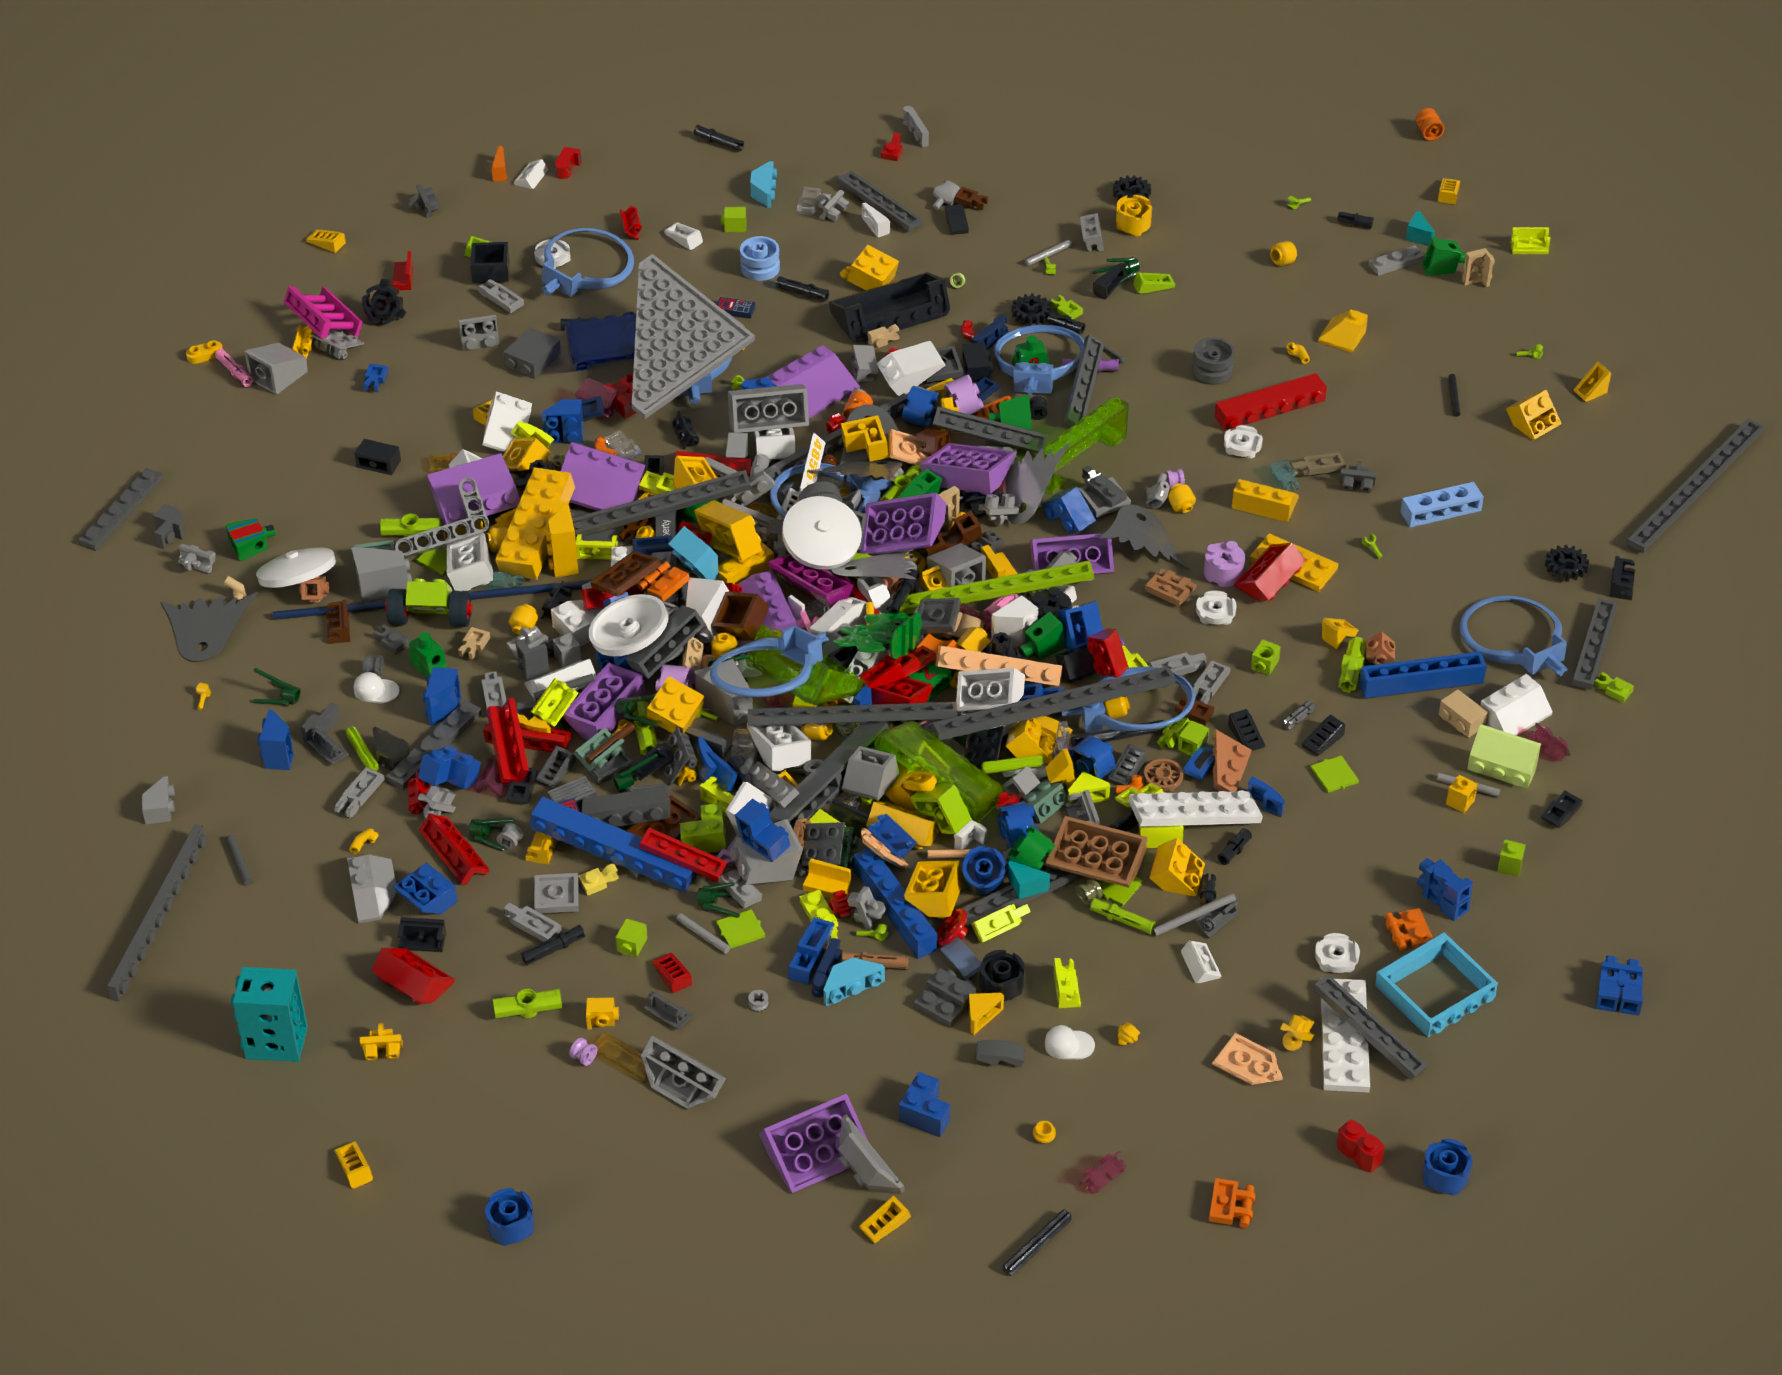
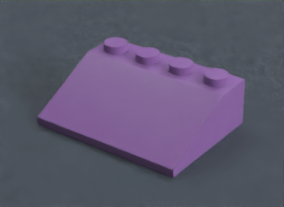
M824 345L767 376L776 386L803 384L807 388L809 418L851 395L854 387L860 388L836 354Z
M571 442L561 469L562 472L571 473L575 485L569 502L597 511L633 502L644 475L645 465Z
M948 443L921 463V472L928 469L941 477L940 487L949 489L956 486L959 490H964L967 493L981 492L983 495H989L1000 487L1016 457V451Z
M501 453L427 475L443 526L467 519L458 491L460 481L464 478H472L476 482L487 518L509 512L517 508L520 502L517 488ZM466 483L462 486V489L465 492H471L473 487L471 484ZM476 502L468 504L471 511L479 509V505Z
M937 493L866 503L865 514H867L860 553L877 555L931 547L945 521L947 504Z
M772 570L754 574L739 583L743 589L742 593L758 594L769 606L755 641L763 638L782 637L783 630L794 625L796 626L794 616ZM737 640V647L739 648L753 641Z
M847 1094L764 1128L759 1133L768 1156L791 1194L847 1170L839 1160V1157H841L839 1141L844 1115L847 1114L867 1139Z

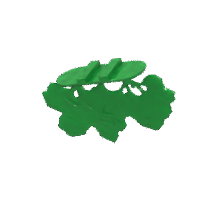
M904 612L867 614L864 616V619L871 625L861 624L854 625L853 627H840L842 633L850 636L839 637L832 641V643L839 647L856 646L858 651L865 653L885 651L883 645L890 644L891 657L898 659L900 656H906L908 649L913 650L915 648L921 631V614L919 612H915L911 616H907Z

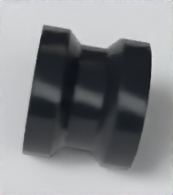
M1042 396L1032 397L1029 400L1031 418L1041 420L1048 413L1047 401Z

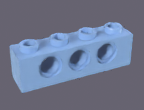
M1470 482L1402 498L1400 513L1409 527L1419 526L1479 512L1482 510L1484 496L1476 484Z

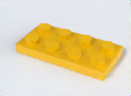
M1269 533L1250 555L1249 562L1254 563L1271 544L1290 542ZM1294 544L1306 561L1301 565V570L1293 574L1289 579L1319 592L1337 571L1339 563Z

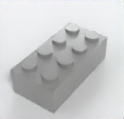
M803 384L728 391L730 429L734 433L809 426L807 388Z

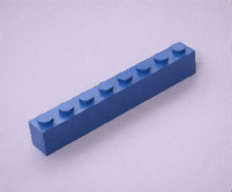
M545 797L541 798L531 813L530 828L573 845L575 848L585 850L597 857L609 860L616 865H621L635 873L645 875L654 881L669 885L674 889L686 892L696 876V873L640 849L641 837Z

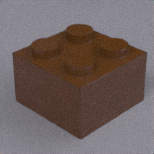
M725 592L711 626L717 633L725 632L734 635L736 640L755 641L769 606L758 594Z

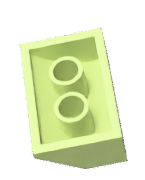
M1480 724L1470 753L1467 769L1528 789L1536 771L1541 744Z

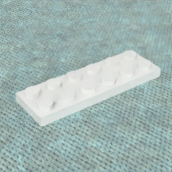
M1243 790L1235 792L1130 794L1128 800L1140 827L1261 823L1263 817L1250 791Z
M1334 979L1367 1009L1366 980ZM1321 998L1323 1090L1369 1093L1368 1040Z

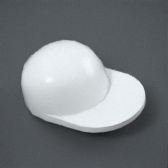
M372 672L360 674L354 682V694L357 699L364 702L389 703L395 700L400 692L397 683L381 679Z
M1057 1025L1052 1027L1046 1034L1045 1049L1050 1056L1057 1059H1084L1093 1053L1095 1042L1086 1032L1073 1031L1065 1025Z

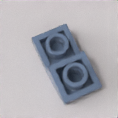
M956 937L950 944L940 948L942 954L953 964L956 971L964 979H968L980 971L981 962L959 937Z

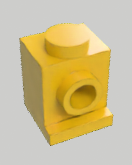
M939 565L922 572L917 579L924 592L949 587L940 571Z
M587 998V1030H592V1026H615V1020H619V1007H615L614 998Z

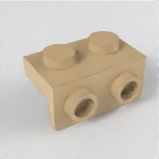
M1486 248L1466 253L1462 276L1464 285L1482 282L1485 287L1490 286L1492 268L1495 261L1493 255Z
M956 486L938 494L947 504L945 521L941 527L945 532L948 531L951 522L959 514L960 490Z
M692 637L685 644L684 654L680 655L679 666L693 668L694 672L701 668L704 644Z

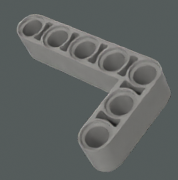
M464 478L460 481L458 487L467 519L401 538L396 542L395 551H399V545L407 544L410 550L407 553H403L404 558H409L483 532L485 534L488 530L489 521L476 482L472 478ZM466 483L471 484L473 490L465 492L462 486ZM476 502L479 505V509L471 511L468 504ZM476 521H483L485 528L479 530L475 528L474 523ZM462 526L466 529V534L460 536L455 532V529ZM439 532H444L447 535V539L439 541L436 535ZM420 538H425L429 544L426 547H420L417 541Z

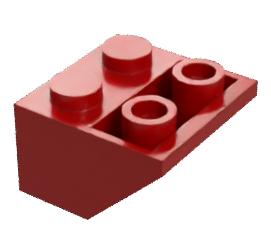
M1106 628L1087 637V647L1093 655L1095 661L1094 668L1099 675L1118 678L1129 668L1116 629Z

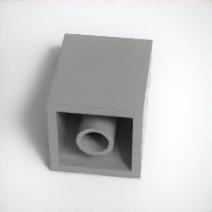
M280 343L245 351L248 374L253 377V382L276 395L308 372L306 357Z
M962 543L927 557V570L939 565L940 571L949 587L985 580L986 557Z
M362 547L351 548L355 575L363 603L387 598L390 589H407V581H412L411 574L407 573L410 570L408 558L404 559L402 551Z
M733 659L721 662L717 666V674L724 682L737 687L750 688ZM711 666L695 671L696 691L704 695V707L733 726L748 722V709H753L752 697L730 694L717 688L710 679Z
M788 819L774 823L778 827L782 826L787 830L790 846L773 862L743 843L741 837L735 839L730 856L746 885L793 880L803 848Z

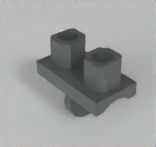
M421 184L416 185L419 195H414L409 199V207L412 210H420L422 208L426 218L432 217L431 211L440 209L432 187L423 189Z
M1358 461L1357 466H1349V469L1341 468L1340 482L1342 483V490L1351 491L1353 490V484H1360L1361 492L1370 493L1372 486L1375 485L1376 472L1368 471L1369 468L1361 467L1362 461Z

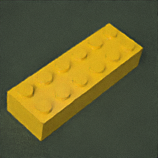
M534 467L495 559L500 574L538 579L548 555L547 544H550V541L546 539L545 530L549 529L548 520L564 505L569 504L575 489L571 473Z

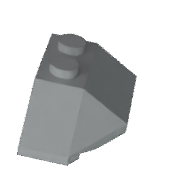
M370 853L348 856L347 861L358 923L380 920L398 895V892L393 887L396 884L392 859Z
M651 1036L641 1054L651 1088L687 1109L715 1099L726 1079L707 1065L654 1036Z
M847 1114L844 1115L839 1141L840 1162L846 1169L850 1167L854 1171L855 1175H853V1178L860 1187L865 1185L870 1191L902 1194L905 1191L904 1185Z

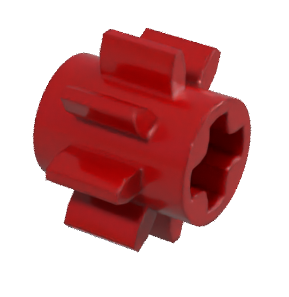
M839 413L828 417L829 422H826V429L831 434L840 429L841 423L847 422V418L845 416L840 417Z
M1005 791L997 795L999 801L995 805L998 809L999 807L1020 801L1015 793L1009 794V792Z
M845 890L833 892L834 897L829 899V905L833 914L838 913V917L841 918L851 915L850 910L855 909V907H850L847 902L851 893L846 894Z

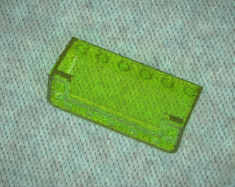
M1117 397L1108 399L1044 447L1045 460L1052 450H1054V456L1062 447L1070 442L1045 491L1052 495L1064 486V479L1056 475L1055 472L1097 440L1101 439L1109 445L1116 447L1127 438L1129 410L1127 402Z
M761 624L754 641L763 638L782 637V630ZM764 649L748 652L750 654V658H747L749 664L780 685L795 679L804 667L781 655V650ZM822 652L823 661H817L813 666L810 678L801 686L790 691L804 702L817 705L856 696L862 689L865 680Z
M907 721L882 732L877 737L875 750L896 755V760L912 772H932L937 780L936 784H955L973 821L978 823L996 807L995 803L999 801L997 795L1003 793L1002 785L971 764L968 759L960 756L950 746L939 741L934 734L922 728L919 723Z

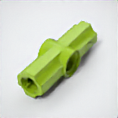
M916 464L911 466L904 475H898L894 479V485L880 498V501L897 499L911 481L922 473L921 466Z
M406 514L401 519H381L380 531L382 536L403 535L408 537L441 527V518H418L415 514Z
M1360 637L1349 640L1346 654L1343 656L1338 686L1343 692L1350 693L1356 690L1361 667L1364 665L1366 642Z
M637 702L638 708L633 715L646 719L648 702ZM634 720L636 738L638 739L641 755H646L657 744L654 727Z
M523 989L515 996L493 999L495 1019L520 1015L523 1018H532L541 1011L562 1008L560 990L535 992L531 989Z

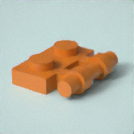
M665 561L652 574L641 579L637 587L641 591L647 587L648 595L655 596L664 602L687 583L690 577L689 573L676 567L668 571L670 564Z
M1420 908L1399 912L1398 919L1394 918L1391 912L1386 913L1384 916L1387 930L1391 931L1393 935L1392 941L1400 951L1407 949L1406 944H1410L1412 950H1415L1434 939Z
M1215 1178L1209 1222L1232 1225L1234 1217L1239 1218L1241 1228H1248L1249 1222L1253 1218L1251 1208L1256 1197L1254 1186L1246 1185L1245 1190L1238 1189L1239 1181ZM1236 1200L1243 1203L1242 1207L1235 1206Z

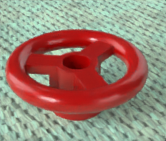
M959 908L952 911L951 917H946L937 930V944L939 946L950 944L956 937L963 940L966 936L968 929L964 925L967 920V913L964 909ZM945 929H946L945 937H944V939L942 940L943 933H944V931H945Z

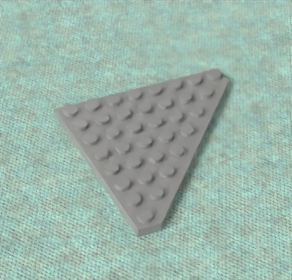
M653 254L639 263L632 409L644 419L755 341L754 334Z

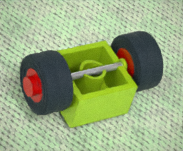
M416 578L413 581H407V589L389 590L387 601H385V612L387 613V620L390 625H406L410 610L411 613L449 614L451 626L468 627L470 617L473 614V603H471L469 591H453L445 580L434 579L433 582H425L424 579Z

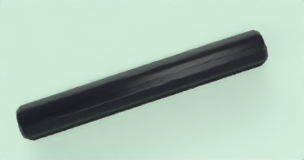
M1065 1209L1061 1210L1003 1264V1271L1009 1276L1017 1272L1072 1220L1071 1213Z

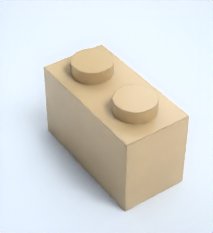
M1456 690L1441 700L1438 715L1455 727L1457 731L1469 738L1478 732L1480 724L1486 726L1488 712L1460 690Z

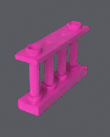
M288 286L284 303L320 338H327L330 329H346L351 335L358 338L362 328V321L326 287H322L320 295H303L295 286Z

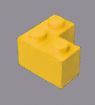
M878 415L841 423L842 439L847 453L866 449L870 462L889 458L887 440Z

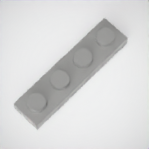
M759 761L751 766L749 774L753 785L770 796L783 808L800 794L795 787Z

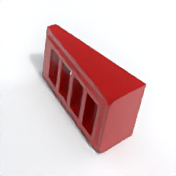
M672 952L652 961V964L672 993L692 985V975Z

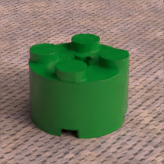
M1030 825L1025 830L1028 834L1018 838L1009 851V857L1006 858V861L1009 862L1011 860L1040 870L1044 863L1041 860L1045 855H1049L1053 851L1055 845L1050 838Z

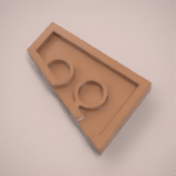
M1215 730L1212 734V739L1215 742V747L1213 748V756H1215V765L1213 767L1214 788L1218 791L1235 792L1238 789L1252 750L1222 732Z

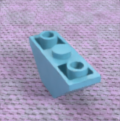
M769 161L751 172V197L767 208H771V201H775L777 168H774L773 161Z
M850 958L834 965L824 987L825 1006L838 1003L847 997L857 995L866 989L876 987L885 982V967L883 964L857 958Z

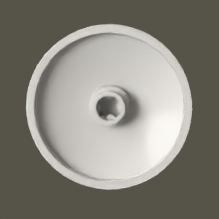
M824 496L805 498L794 504L787 512L782 526V538L788 552L801 564L814 569L828 570L845 565L857 553L862 537L861 526L854 512L844 503Z
M328 548L294 550L264 564L258 569L256 576L259 584L264 587L275 588L295 585L327 572L335 565L336 558L334 552Z
M639 594L624 597L611 603L597 614L589 628V639L595 650L603 655L623 656L632 654L653 643L663 633L668 623V612L664 603L655 596Z

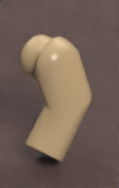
M228 576L224 585L232 589L233 597L237 598V604L246 598L245 587L242 583Z

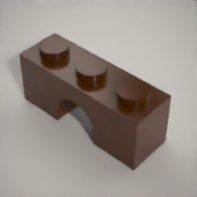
M969 511L955 518L951 529L938 533L931 547L921 549L926 557L960 543L967 545L982 537L981 526L973 512Z

